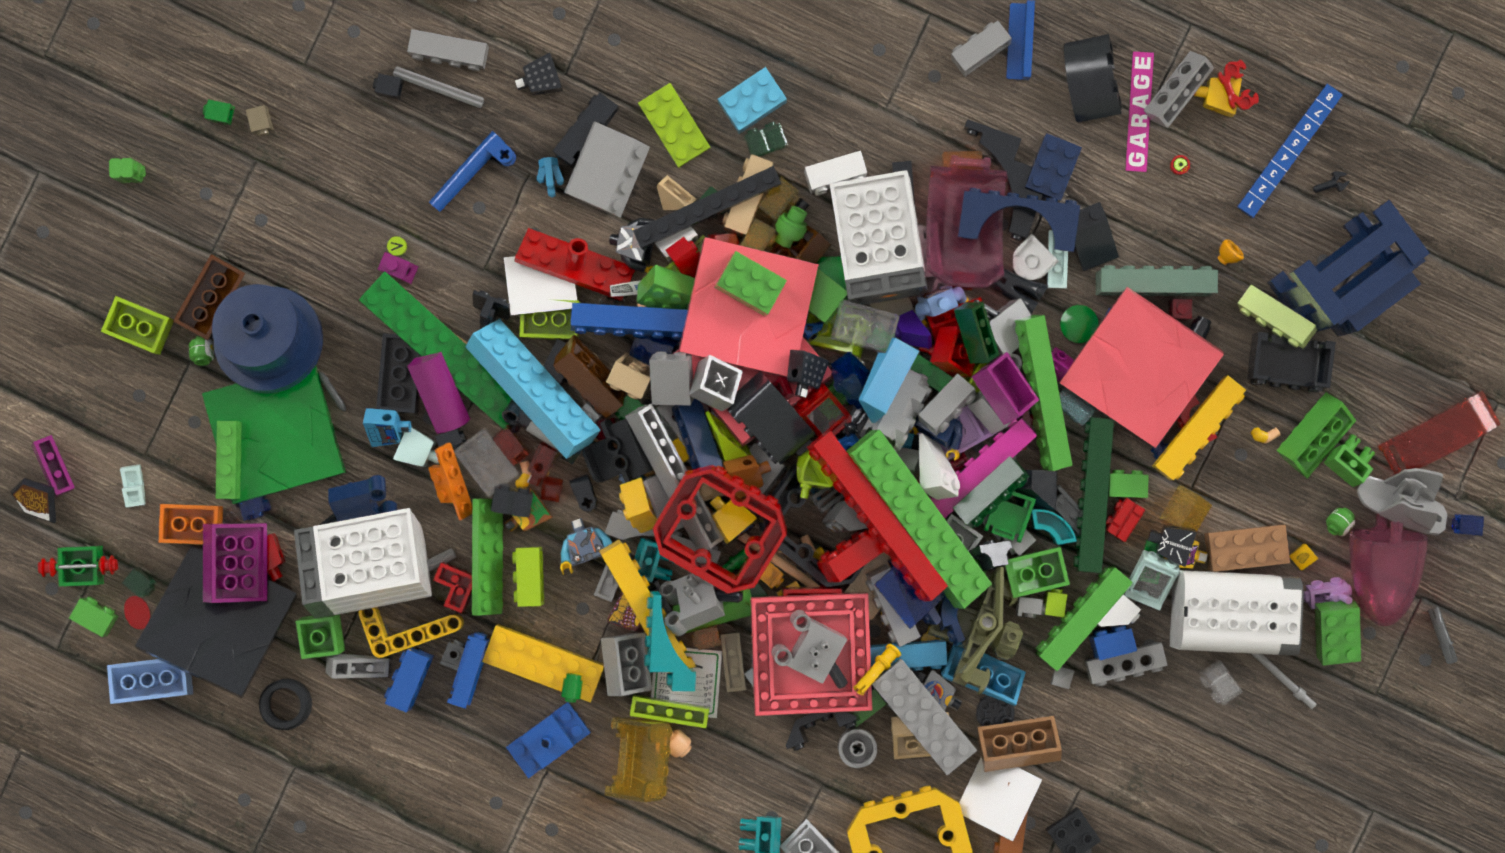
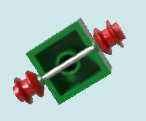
M103 546L58 548V563L54 558H51L49 562L42 558L41 562L38 563V573L42 577H46L47 573L54 577L58 571L59 587L104 584L106 571H110L113 575L118 570V560L113 555L106 559L103 556Z

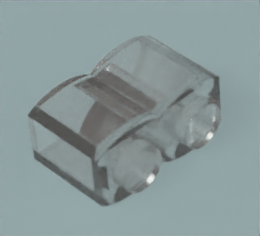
M1216 660L1199 672L1201 676L1199 678L1200 682L1205 688L1209 687L1213 693L1210 695L1217 704L1220 702L1222 705H1225L1243 692L1220 660Z

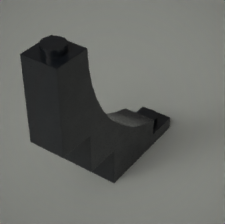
M967 119L964 130L971 136H981L978 146L986 151L999 166L1007 182L1009 193L1019 194V198L1026 199L1027 195L1038 196V200H1041L1042 194L1025 189L1032 166L1014 160L1022 138ZM1021 206L1011 207L1010 225L1007 234L1011 235L1010 238L1017 241L1027 239L1036 211Z

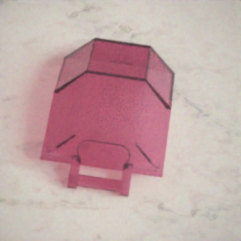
M952 155L950 167H930L926 215L927 271L947 286L987 288L1004 276L1002 225L1004 209L994 213L985 222L978 240L958 237L964 191H969V188L981 189L980 193L988 194L989 190L1000 191V195L1005 196L1007 171L990 170L991 158H958V156ZM957 166L982 167V170L959 169Z

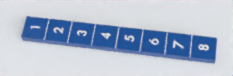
M1329 84L1324 86L1238 204V209L1249 217L1254 218L1342 97L1340 92Z

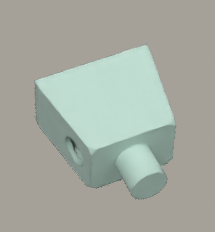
M413 427L411 432L404 433L393 458L394 460L426 467L428 461L439 464L435 450H433L436 445L434 440Z

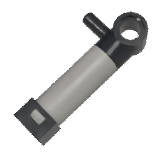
M512 399L502 412L504 421L513 425L511 431L518 433L520 428H523L559 451ZM583 449L567 459L563 455L561 458L573 465Z

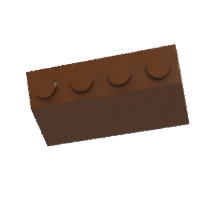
M806 226L807 231L802 239L793 241L790 248L783 247L777 243L770 253L816 264L831 244L820 233Z
M211 254L173 322L208 340L212 334L213 318L219 304L226 296L238 288L246 273Z
M573 335L556 355L553 366L558 374L563 375L567 379L571 387L576 388L581 393L584 400L589 401L594 406L597 413L607 418L623 406L626 392L623 390L617 391L610 387V384L606 381L611 371L576 335Z

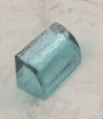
M1066 387L1059 392L1062 411L1079 426H1083L1096 409Z

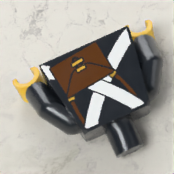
M638 218L629 222L627 226H621L619 235L611 234L609 238L610 245L617 246L616 253L621 254V260L629 268L641 273H648L654 267L646 266V264L650 265L654 244L641 249L633 230L655 221L654 219Z

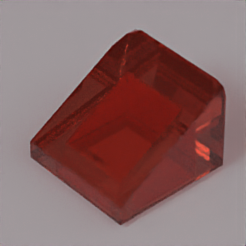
M544 477L540 499L559 502L563 479Z

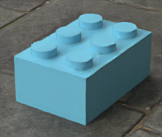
M765 67L719 97L718 103L740 134L787 103V98Z

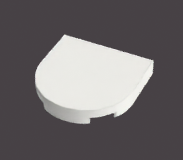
M1033 234L1015 250L1013 255V268L1015 272L1028 280L1042 278L1059 262Z

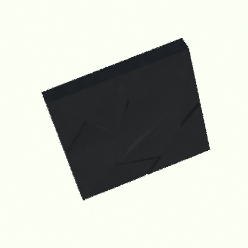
M192 544L135 647L242 699L295 602L297 593L267 580V601L203 602V549Z

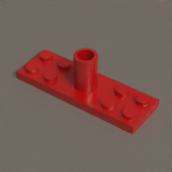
M528 228L514 260L516 263L611 297L610 285L631 282L635 270L629 268L623 262L588 250V244L583 239L575 238L568 243ZM612 296L611 298L623 301L624 296Z

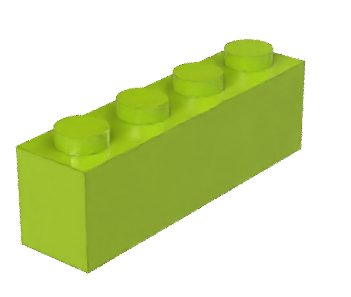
M633 695L630 716L706 728L710 707Z

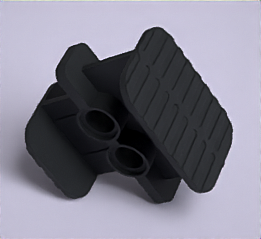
M626 418L615 424L610 419L602 421L600 425L606 438L582 450V455L590 470L589 472L597 483L607 481L622 474L625 483L653 470ZM614 440H615V441L617 442V444H618V448H617V449L614 448V446H613V441H614ZM621 458L625 460V467L621 464Z

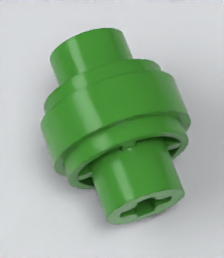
M792 206L789 213L780 215L775 224V230L778 232L775 241L783 247L790 248L793 241L802 239L807 231V224L804 222L807 212L799 207Z

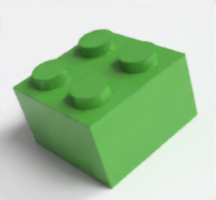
M340 614L317 619L314 616H306L296 621L301 659L339 655L345 651Z

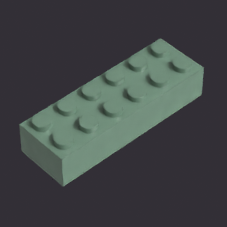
M1108 265L1096 272V295L1120 296L1126 287L1140 296H1212L1218 293V270H1212V266H1202L1197 268V270H1193V266H1181L1178 269H1173V266H1162V268L1154 269V266H1142L1139 269H1135V266H1123V268L1115 269L1116 266Z

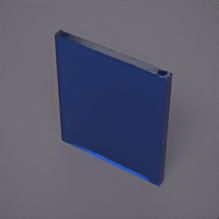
M893 567L874 585L906 626L911 629L946 595L942 591L932 601L920 600L916 596L912 585H909L904 580L903 573Z

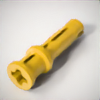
M892 644L886 645L885 651L875 658L874 665L853 687L855 691L858 689L856 693L864 695L884 670L890 669L891 663L901 656V652L897 647Z

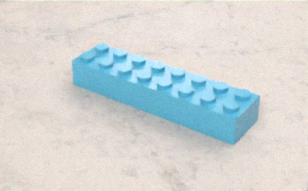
M501 319L472 334L465 347L566 459L594 441L600 432L598 426Z

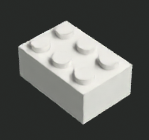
M857 151L805 167L804 174L810 193H815L816 196L827 193V189H830V184L866 178L867 170L861 151Z

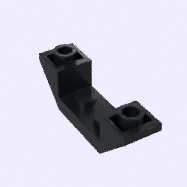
M851 712L811 713L797 719L786 743V748L793 749L794 751L804 748V744L809 741L803 727L805 729L816 726L815 722L819 720L826 722L833 719V715H835L839 727L849 729L857 725L856 722L861 720L860 716Z

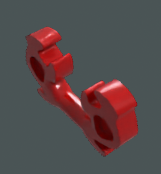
M1242 60L1228 62L1224 66L1223 75L1222 72L1218 73V80L1224 86L1230 108L1234 109L1236 105L1239 109L1246 111L1259 102L1258 94L1254 93L1253 97L1249 96L1250 89L1244 90L1240 94L1241 97L1235 94L1230 83L1231 77L1235 80L1243 77L1244 74L1239 73V70H1245L1246 65Z

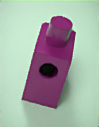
M384 252L377 270L380 272L385 271L392 277L412 284L418 266Z

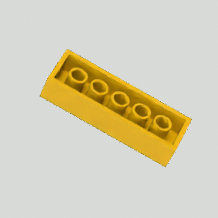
M499 624L494 628L482 660L484 663L561 692L563 678H566V673L582 675L581 680H583L580 699L590 703L593 700L604 670L603 663Z

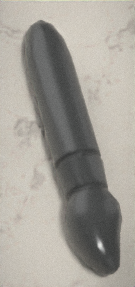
M319 372L320 382L325 386L337 407L341 411L346 412V405L329 382V378L324 373Z

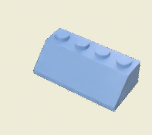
M159 659L107 665L110 704L193 695L192 675Z

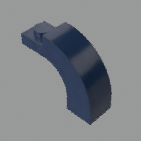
M945 596L939 607L938 614L942 621L938 624L940 631L948 629V639L956 647L964 643L965 637L957 619L958 608H954Z

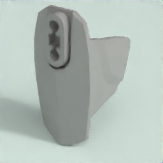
M1418 468L1404 469L1386 480L1369 476L1356 490L1360 501L1365 507L1406 528L1430 535H1439L1446 529L1447 512L1443 505L1435 501L1436 494L1442 483V473Z

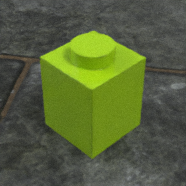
M1054 588L1051 589V592L1046 591L1044 615L1064 617L1067 594H1063V590Z

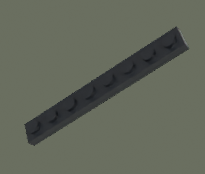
M771 166L633 230L640 248H646L780 186L782 183L774 166Z

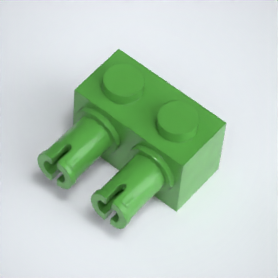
M1350 434L1343 445L1331 451L1324 464L1350 486L1355 487L1364 483L1373 470L1368 463L1375 455V452L1371 451L1369 447H1364L1359 456L1353 451L1361 440L1359 438L1356 439L1357 436Z

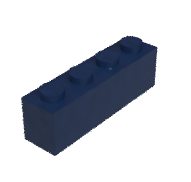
M694 398L691 405H674L672 411L692 469L709 465L723 467V460L717 452V443L712 437L711 427L706 420L703 404Z

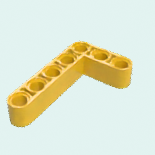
M378 607L371 608L373 615L370 618L365 615V609L359 610V617L371 652L378 658L460 630L464 624L462 616L452 614L388 637ZM451 618L458 620L459 625L457 628L450 626L449 621ZM433 624H437L440 627L438 635L431 631ZM373 625L378 626L380 630L377 636L371 633ZM415 631L422 633L420 641L414 639L413 634ZM397 637H401L404 640L403 647L396 646L395 640ZM379 643L384 644L386 647L384 654L379 653L377 650Z

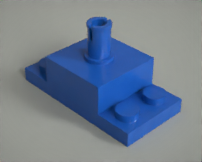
M567 702L506 748L526 776L530 778L589 735L591 731L570 702Z

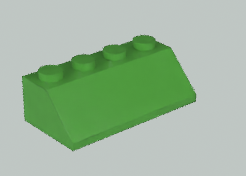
M1326 392L1310 412L1305 415L1299 425L1293 429L1288 438L1281 443L1277 452L1288 464L1308 479L1356 422V419L1342 401Z

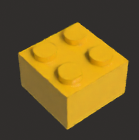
M642 477L621 484V493H619L620 500L625 505L623 513L626 520H630L632 527L636 528L640 533L652 530L657 520Z

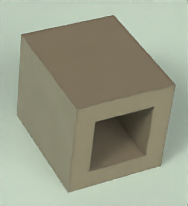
M265 105L246 110L250 130L253 134L259 137L269 134V131L274 130L269 109Z

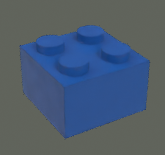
M1126 625L1111 626L1112 630L1098 629L1092 631L1093 634L1088 636L1094 658L1100 661L1136 652L1137 647L1132 628L1126 627Z

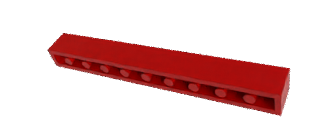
M831 431L825 432L807 446L811 458L820 464L823 474L830 477L834 488L842 493L846 504L857 513L858 520L868 527L869 534L874 539H877L881 550L890 556L893 566L903 573L904 580L915 589L916 596L922 601H932L947 588L946 582Z

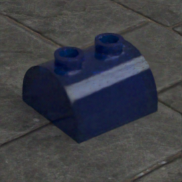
M644 335V337L640 338L636 337L629 356L650 366L649 360L656 352L673 354L679 340L665 336L662 339H656L649 335Z

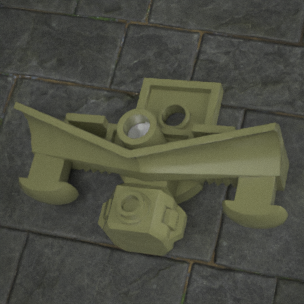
M997 567L990 576L989 580L992 585L985 590L978 611L968 607L965 609L958 608L957 619L965 641L962 645H959L964 650L952 682L962 686L968 683L978 687L977 694L984 692L990 680V670L988 667L985 671L976 668L987 647L991 646L996 657L1006 661L1013 658L1016 654L1023 636V631L1018 624L1011 621L1003 624V598L1010 600L1008 607L1013 606L1019 598H1013L1009 581L1005 580L1003 567ZM941 597V599H940V601H939V604H938V606H937V609H936L937 612L939 611L940 604H941V602H942V600H943L942 597ZM939 624L930 625L927 634L950 642L947 636L948 629L940 631Z

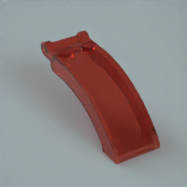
M1481 390L1434 417L1393 436L1391 439L1377 445L1379 451L1383 452L1394 472V476L1402 470L1389 448L1391 445H1394L1406 466L1404 469H1419L1478 439L1501 423L1485 393Z

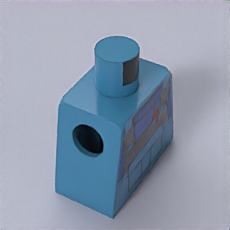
M366 408L363 425L371 447L397 444L401 442L402 433L411 432V421H401L397 411Z

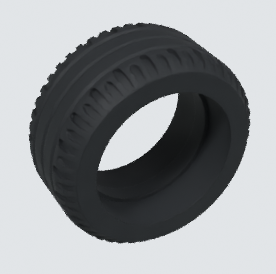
M280 679L272 682L263 690L259 699L261 717L265 723L277 730L294 729L303 724L311 713L312 698L310 692L301 682L294 679ZM281 688H288L294 691L300 699L301 707L299 714L289 721L279 719L271 709L272 695Z

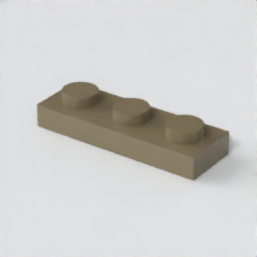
M740 632L720 634L727 692L746 690Z

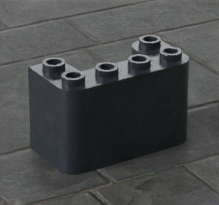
M1264 332L1252 334L1247 380H1250V384L1253 385L1269 383L1270 387L1281 388V385H1288V389L1300 390V387L1307 388L1308 392H1324V389L1331 386L1336 342L1310 340L1303 349L1299 346L1297 348L1292 346L1285 337L1268 336V333Z
M761 371L737 391L734 404L727 409L738 424L741 422L745 424L744 430L751 438L755 436L758 439L756 444L768 455L774 464L779 463L781 465L816 434Z

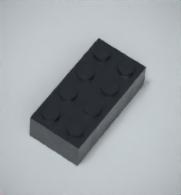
M383 333L376 409L418 414L420 394L410 374L408 365L414 358L421 356L396 334Z

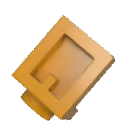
M770 562L760 579L771 589L774 586L778 588L784 581L782 578L784 573Z

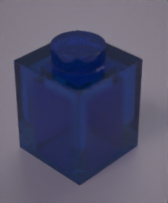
M1455 514V518L1452 520V529H1454L1455 534L1483 536L1484 516Z

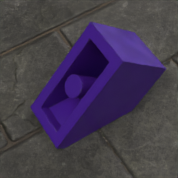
M913 310L892 319L893 327L891 331L895 338H899L900 341L907 345L928 349L932 347L931 334Z

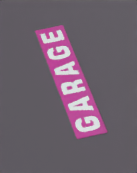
M1133 51L1126 171H1147L1150 118L1144 112V109L1151 102L1154 53Z

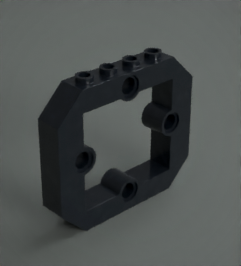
M793 464L771 494L781 505L783 516L789 508L802 507L806 499L800 498L802 488H800L797 478V464ZM841 492L835 493V497L839 495ZM793 493L797 496L795 504L791 502V495ZM758 515L760 535H762L770 521ZM786 536L776 551L820 587L853 583L864 568V566L841 582H828L816 563L818 560L813 557L814 551L809 544H796ZM847 536L843 540L847 542L852 537ZM800 548H803L805 551L803 558L798 554Z

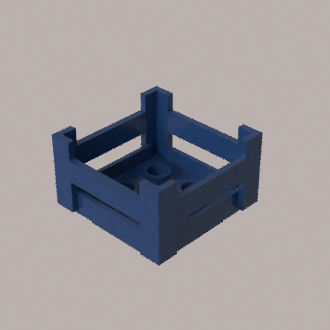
M1390 200L1383 202L1379 205L1380 207L1372 212L1379 222L1372 225L1362 212L1344 224L1343 227L1352 239L1316 266L1308 260L1297 269L1291 271L1289 274L1295 282L1292 283L1284 271L1267 282L1283 305L1316 325V332L1331 328L1337 337L1358 332L1421 284L1412 271L1426 261L1424 258L1430 253ZM1395 242L1399 250L1392 251L1389 246ZM1371 262L1369 267L1334 292L1332 290L1366 263Z

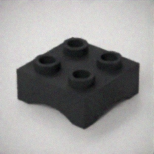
M1078 807L1046 828L1062 853H1085L1101 842Z

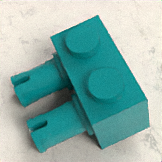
M640 537L634 557L641 568L638 570L640 576L645 575L649 582H652L654 577L670 581L671 577L668 575L672 576V570L658 567L657 565L659 559L672 561L660 555L656 541Z
M759 816L757 820L741 818L740 824L746 825L740 826V830L756 831V839L740 838L739 843L745 845H739V850L755 851V853H780L782 817Z

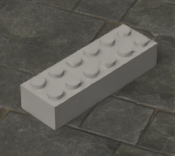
M901 658L873 682L874 688L946 775H949L977 751Z

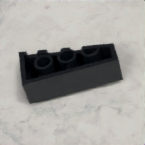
M600 92L597 96L594 95L590 99L587 109L579 114L575 124L568 129L566 135L553 150L555 156L572 169L575 168L593 122L607 127L619 110L617 104Z

